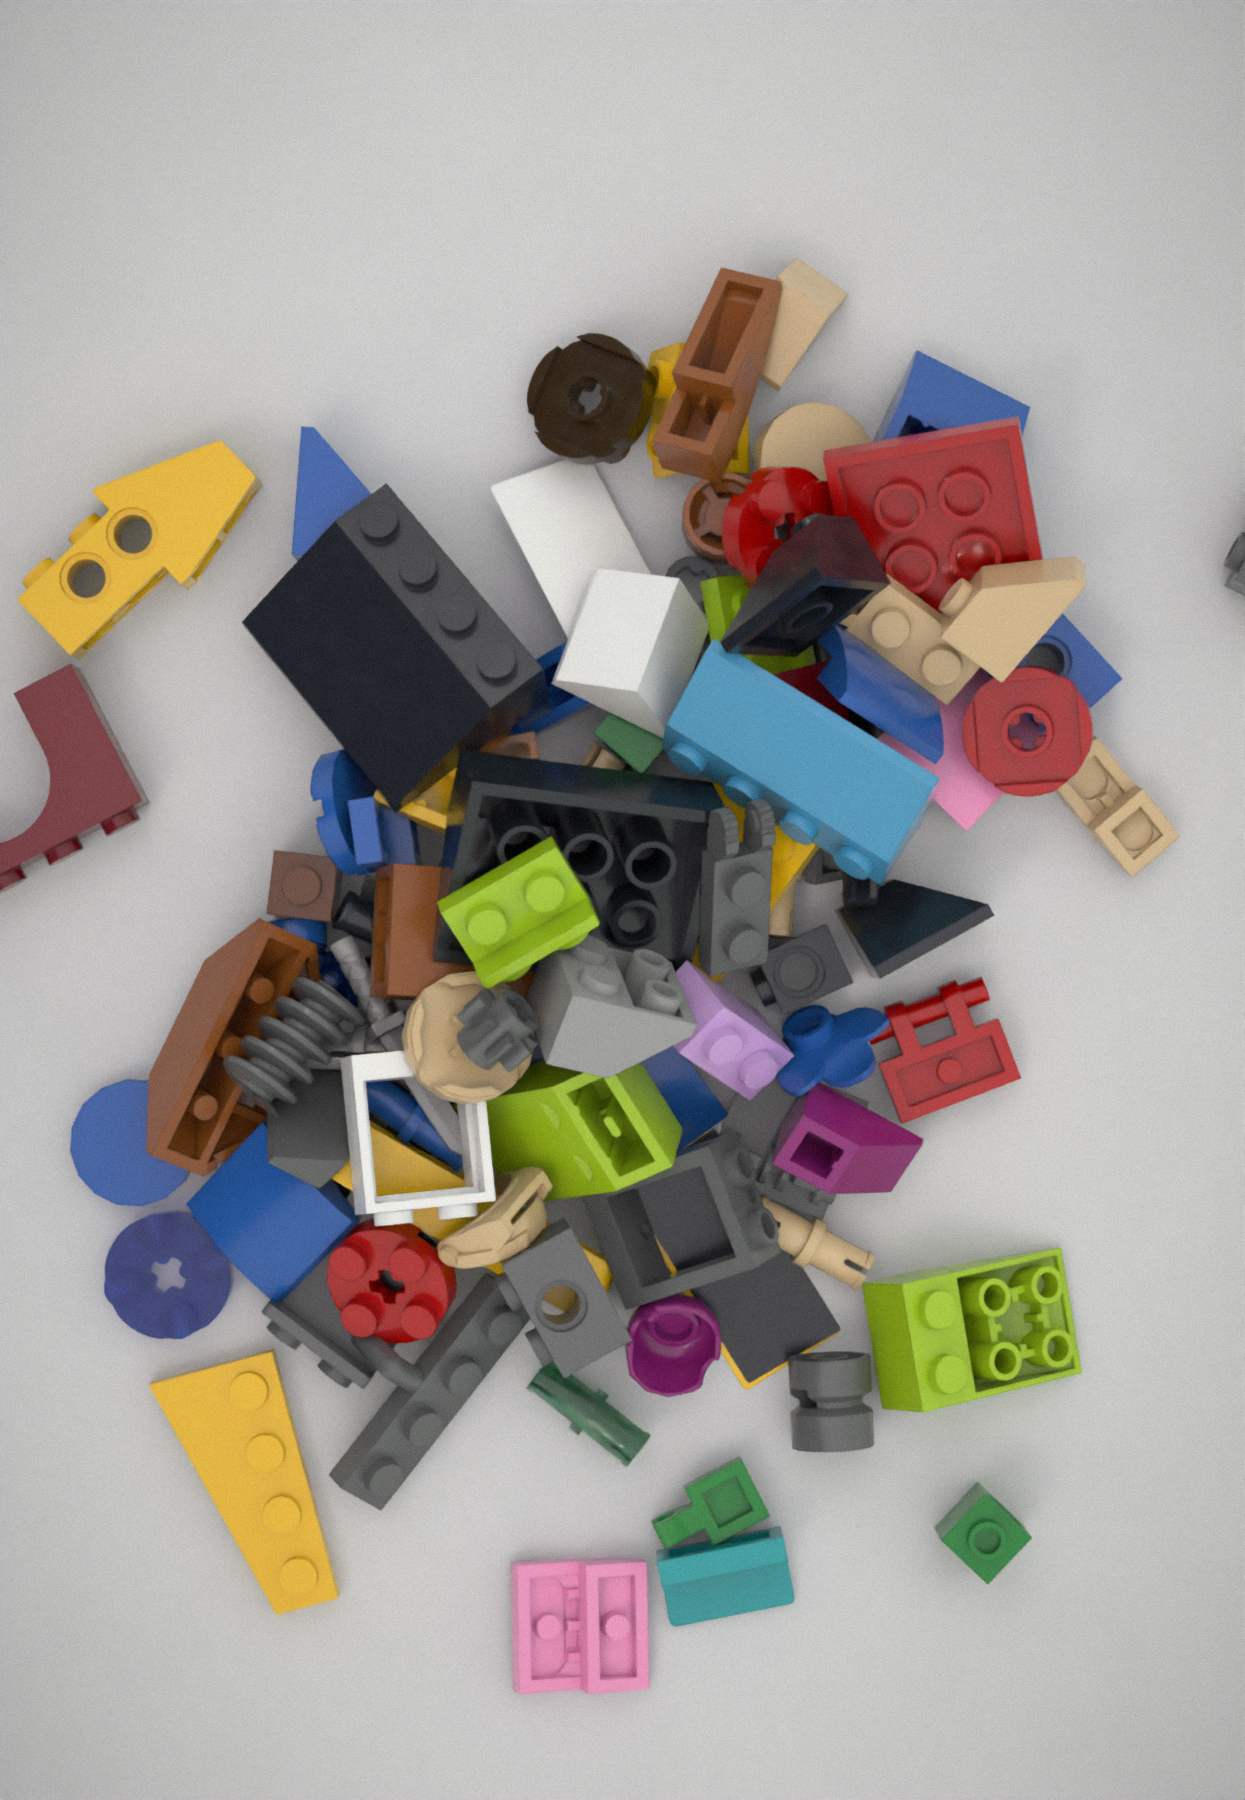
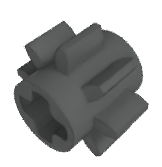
M484 988L463 1006L464 1009L457 1015V1019L465 1025L457 1032V1041L466 1056L482 1069L490 1070L500 1062L507 1072H511L532 1054L531 1050L539 1044L538 1040L531 1035L539 1027L537 1015L528 1002L512 990H504L496 998L489 989Z

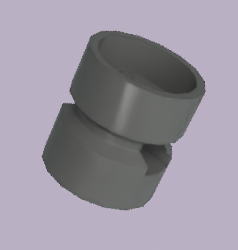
M853 1351L803 1353L788 1357L789 1393L799 1399V1406L790 1411L792 1449L804 1452H846L874 1446L873 1410L863 1403V1397L872 1391L870 1354Z

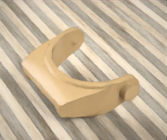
M525 1167L500 1174L494 1180L495 1191L499 1197L471 1222L440 1241L437 1246L440 1260L447 1266L469 1269L497 1263L527 1249L530 1243L543 1230L548 1218L543 1200L550 1193L553 1186L545 1172L540 1168ZM524 1204H527L523 1211L511 1222L510 1220L521 1209V1207Z

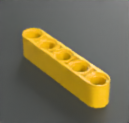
M370 1121L377 1196L465 1187L464 1174L455 1172L449 1165L421 1151L412 1144H404L396 1139V1135ZM349 1155L347 1164L331 1179L353 1191ZM494 1201L477 1203L478 1215ZM438 1207L413 1209L414 1222L411 1224L441 1241L444 1237L464 1227L477 1216L439 1220ZM522 1207L510 1220L511 1222L523 1211ZM546 1222L544 1228H546L547 1226H549V1225H551V1224L548 1223V1222ZM578 1240L607 1293L614 1279L605 1256ZM500 1262L484 1266L498 1275L505 1272ZM556 1286L548 1290L542 1300L563 1312H567L574 1303L575 1292L567 1286Z

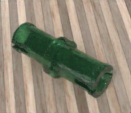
M555 1362L544 1368L542 1367L526 1387L527 1390L533 1391L572 1423L568 1427L577 1435L581 1431L586 1433L619 1459L625 1467L631 1463L651 1436L650 1433L643 1431L605 1400L609 1395L600 1388L594 1392L572 1374L563 1378Z

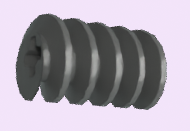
M296 977L292 981L291 988L298 1001L288 997H278L274 1007L281 1021L270 1016H262L258 1020L257 1026L264 1040L248 1035L243 1037L240 1046L248 1061L234 1055H228L223 1061V1066L234 1084L256 1104L278 1119L281 1118L272 1104L275 1098L293 1105L298 1101L289 1084L292 1078L312 1085L315 1081L306 1062L309 1059H313L325 1065L331 1063L332 1059L323 1045L325 1040L328 1039L343 1046L349 1042L340 1023L346 1020L362 1027L366 1022L361 1013L346 998L330 985L316 978L315 982L304 977Z

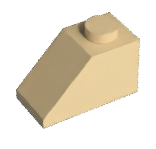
M1071 556L982 566L969 582L964 578L959 579L941 601L939 610L943 613L940 637L1003 683L1086 587L1085 563L1077 557Z

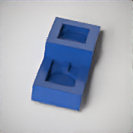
M374 797L348 800L356 864L359 867L376 870V868L393 863L422 865L416 822L381 806Z

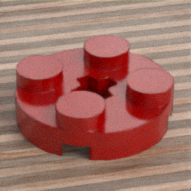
M767 466L758 469L746 478L754 480L746 486L742 494H733L726 507L722 527L725 557L731 568L740 570L743 578L749 582L743 584L750 590L772 552L783 544V540L775 539V526L783 525L786 519L788 524L787 541L791 538L790 530L802 519L816 513L834 516L828 482L819 480L812 472L806 469L788 466Z
M1035 665L1016 666L1003 683L992 677L981 685L965 711L962 724L964 750L975 770L979 771L986 780L995 784L994 787L1007 794L1022 797L1048 794L1064 785L1079 771L1091 749L1094 733L1090 707L1073 680L1049 668ZM1022 713L1033 714L1036 723H1044L1046 726V735L1036 738L1034 748H1024L1021 738L1011 737L1010 726L1020 723Z
M370 1219L355 1227L347 1237L341 1240L332 1252L327 1268L328 1288L336 1307L341 1312V1323L350 1334L360 1338L374 1335L389 1343H410L427 1339L433 1335L456 1297V1274L454 1267L447 1266L440 1260L437 1251L438 1244L433 1249L425 1240L417 1236L421 1231L420 1228L411 1223L375 1226L374 1219ZM383 1270L390 1271L392 1279L397 1282H403L405 1287L400 1288L399 1291H394L385 1286L380 1279Z

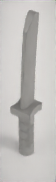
M349 935L330 946V949L337 962L340 963V968L346 979L348 978V982H350L349 984L354 994L357 995L362 1009L367 1013L368 1020L372 1023L366 1030L367 1036L371 1042L379 1039L386 1052L404 1051L402 1031L406 1016L402 1009L393 1014L390 1005L388 1006L387 999L370 998L371 972L363 955H360L359 947L353 936ZM416 1078L403 1079L447 1148L462 1157L463 1150L459 1116L449 1101L438 1098L422 1086Z

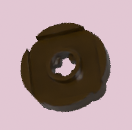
M587 333L577 336L576 338L580 341L573 342L564 349L558 346L555 347L540 361L528 387V413L534 416L535 427L538 430L535 433L540 442L552 452L578 464L592 465L599 462L613 464L620 462L627 456L631 446L643 433L653 407V396L657 387L656 378L645 367L639 355L617 339L604 334ZM600 384V395L602 398L599 405L590 413L584 414L585 406L578 402L579 396L583 391L593 392L596 385Z

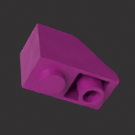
M817 1083L812 1089L799 1097L782 1123L772 1164L828 1194L891 1192L921 1148L923 1138L827 1086Z

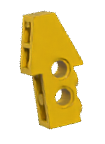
M221 440L100 485L92 492L109 511L102 518L94 513L81 522L68 537L73 546L56 562L48 557L34 567L22 581L27 590L17 600L71 656L80 660L169 573L187 590L196 584L262 486V483ZM137 520L148 522L152 530V538L149 545L138 553L125 552L121 546L120 538L126 525ZM87 565H100L105 572L106 578L103 589L93 597H80L75 589L77 573Z

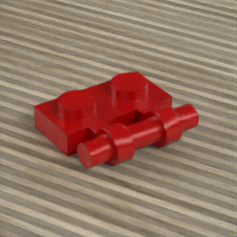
M982 977L960 985L957 984L956 980L937 986L938 993L905 1006L902 1000L884 1006V1015L890 1023L883 1032L870 1040L869 1043L874 1045L894 1037L901 1054L879 1062L878 1066L901 1124L1022 1079L999 1019L995 1018L974 1026L968 1008L990 1000ZM948 1017L954 1034L920 1047L914 1029Z

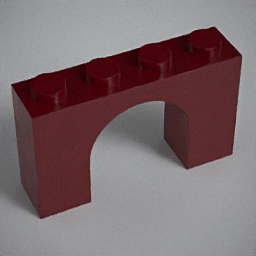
M69 664L13 693L47 758L50 771V790L43 811L31 827L19 836L0 843V893L25 881L27 876L23 869L46 858L49 866H52L81 852L84 847L79 839L101 828L106 837L135 824L141 820L136 810L150 803L81 669L73 664Z

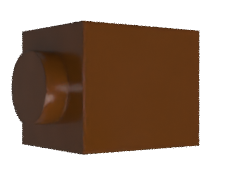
M274 850L266 914L333 922L339 909L343 872L336 867L329 856Z

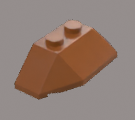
M258 918L204 960L149 1074L146 1152L149 1155L204 1177L217 1169V1164L228 1160L262 1122H267V1111L251 1100L234 1084L223 1066V1061L228 1055H234L248 1061L240 1046L241 1040L245 1035L264 1040L257 1026V1022L262 1016H270L281 1021L274 1003L279 996L298 1001L291 988L292 981L296 977H304L314 982L315 978L322 980L317 964L319 957L315 943Z

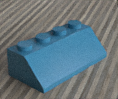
M713 639L705 651L666 724L661 748L668 752L669 759L679 769L693 776H700L702 773L721 785L725 795L744 809H746L747 802L759 799L767 800L768 804L771 805L772 811H774V818L778 821V826L788 837L804 845L814 843L833 855V859L838 867L850 876L865 880L868 877L879 885L883 883L922 824L940 780L936 775L742 655L726 653L721 643L716 639Z

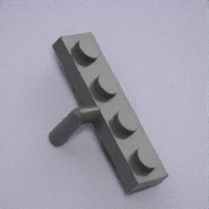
M485 1273L414 1365L401 1358L380 1337L371 1335L366 1338H360L352 1335V1344L384 1378L396 1384L397 1387L329 1473L334 1482L346 1492L382 1510L531 1319L525 1307L522 1306L512 1312L494 1277Z

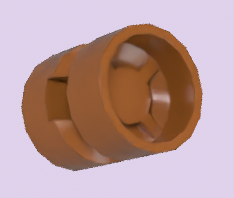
M725 473L721 483L701 479L690 490L683 507L682 533L687 546L698 557L712 564H729L725 557L722 542L724 514L733 494H742L746 486L751 482L749 479L736 473Z

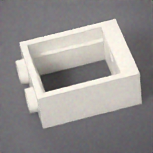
M404 1051L351 1055L340 1059L355 1215L374 1214L375 1226L413 1223V1209L438 1207L439 1220L478 1216L477 1203L496 1201L486 1102L465 1105L457 1103L463 1150L465 1187L377 1196L366 1083L416 1077L405 1060Z

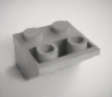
M589 935L572 948L566 950L558 949L540 959L525 998L539 1021V1027L535 1030L546 1064L605 1078H610L693 1036L697 1026L673 965L664 956L647 949H636L632 953L611 948L603 941Z

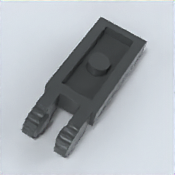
M764 799L747 802V806H745L743 842L738 840V835H740L738 831L739 826L735 813H732L731 808L714 809L709 814L707 850L702 851L698 959L700 967L709 976L768 963L773 854L771 847L775 845L776 832L774 830L776 818H774V811H772L771 805L768 804L767 800L764 801Z

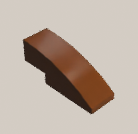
M721 267L672 371L676 390L652 439L661 468L721 483L748 416L764 366L782 293L780 281Z

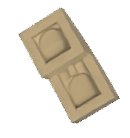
M1093 735L1090 752L1079 771L1064 785L1055 790V792L1130 877H1133L1175 842L1180 835L1143 788L1133 783L1098 737Z

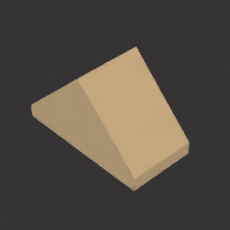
M798 258L789 264L775 279L781 282L782 293L760 376L762 381L778 392L848 296L847 292Z

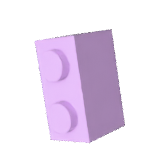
M687 960L676 971V975L695 1017L697 1026L693 1036L673 1046L679 1054L751 1101L763 1087L773 1081L777 1073L795 1055L757 1009Z

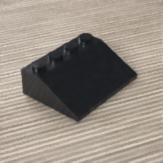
M387 483L335 520L242 621L244 628L395 813L454 770L458 764L460 750L478 752L550 698L544 670Z
M460 750L448 806L438 901L552 836L589 895L600 921V924L591 930L588 935L603 941L611 948L632 953L636 949H647L659 953L672 963L676 972L687 960L692 963L699 936L702 851L707 850L709 814H711V810L725 806L712 782ZM437 904L433 960L473 965L441 915ZM540 960L533 963L527 972H536Z

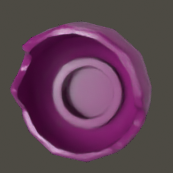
M677 1293L640 1305L626 1326L632 1338V1341L625 1344L629 1375L647 1392L665 1397L692 1393L701 1388L708 1367L714 1360L718 1361L720 1358L722 1338L716 1314L700 1299Z

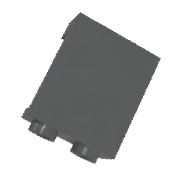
M352 1191L346 1200L355 1212ZM374 1214L357 1215L360 1222L355 1227L364 1221L374 1219ZM422 1231L417 1235L425 1240L433 1249L438 1244ZM334 1248L283 1302L270 1300L261 1312L271 1320L266 1328L277 1339L295 1350L301 1344H304L322 1359L317 1365L318 1368L334 1382L344 1388H348L354 1382L364 1389L377 1369L352 1344V1334L343 1327L340 1320L341 1312L331 1297L327 1282V1268L329 1258L335 1250ZM383 1270L380 1279L385 1286L394 1291H399L400 1288L405 1287L403 1282H397L392 1279L390 1271ZM387 1342L393 1349L397 1345V1343Z

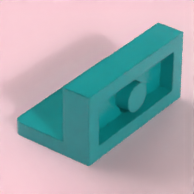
M780 1526L733 1535L714 1546L711 1540L656 1551L661 1586L664 1590L669 1620L672 1626L677 1627L788 1605L794 1602L795 1597L788 1558Z

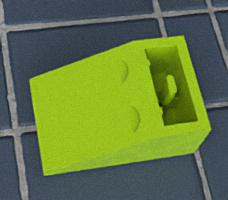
M544 1059L529 1066L513 1087L496 1098L486 1101L493 1169L498 1176L502 1173L516 1171L525 1167L542 1169L553 1186L550 1193L543 1200L544 1202L615 1192L673 1167L683 1130L642 1062L610 1078L548 1065ZM453 1102V1106L458 1112L457 1103Z
M1051 1248L918 1270L862 1283L882 1409L923 1413L1082 1373L1061 1248Z

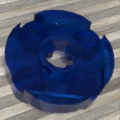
M180 1210L152 1213L131 1223L113 1242L105 1263L104 1294L113 1305L117 1315L135 1331L157 1339H183L208 1326L225 1307L234 1283L231 1261L212 1241L192 1213ZM172 1257L176 1258L182 1263L179 1274L186 1279L185 1285L182 1289L172 1285L167 1291H163L156 1285L158 1276L152 1272L155 1262L165 1265Z

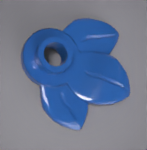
M810 1005L792 1013L783 1023L782 1033L784 1036L782 1041L795 1056L776 1075L783 1091L790 1096L799 1097L822 1080L828 1085L838 1088L850 1087L865 1081L872 1074L877 1063L868 1041L874 1039L885 1030L890 1023L888 1018L880 1011L867 1007L855 1008L848 1012L834 1015L829 1013V1010L824 1006Z

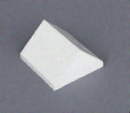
M598 568L592 575L551 684L664 738L666 724L691 679L708 633L709 621L680 578Z

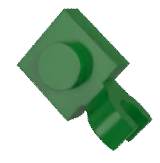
M739 1456L684 1484L683 1487L691 1503L672 1509L651 1520L664 1549H667L703 1529L706 1530L714 1546L770 1517Z

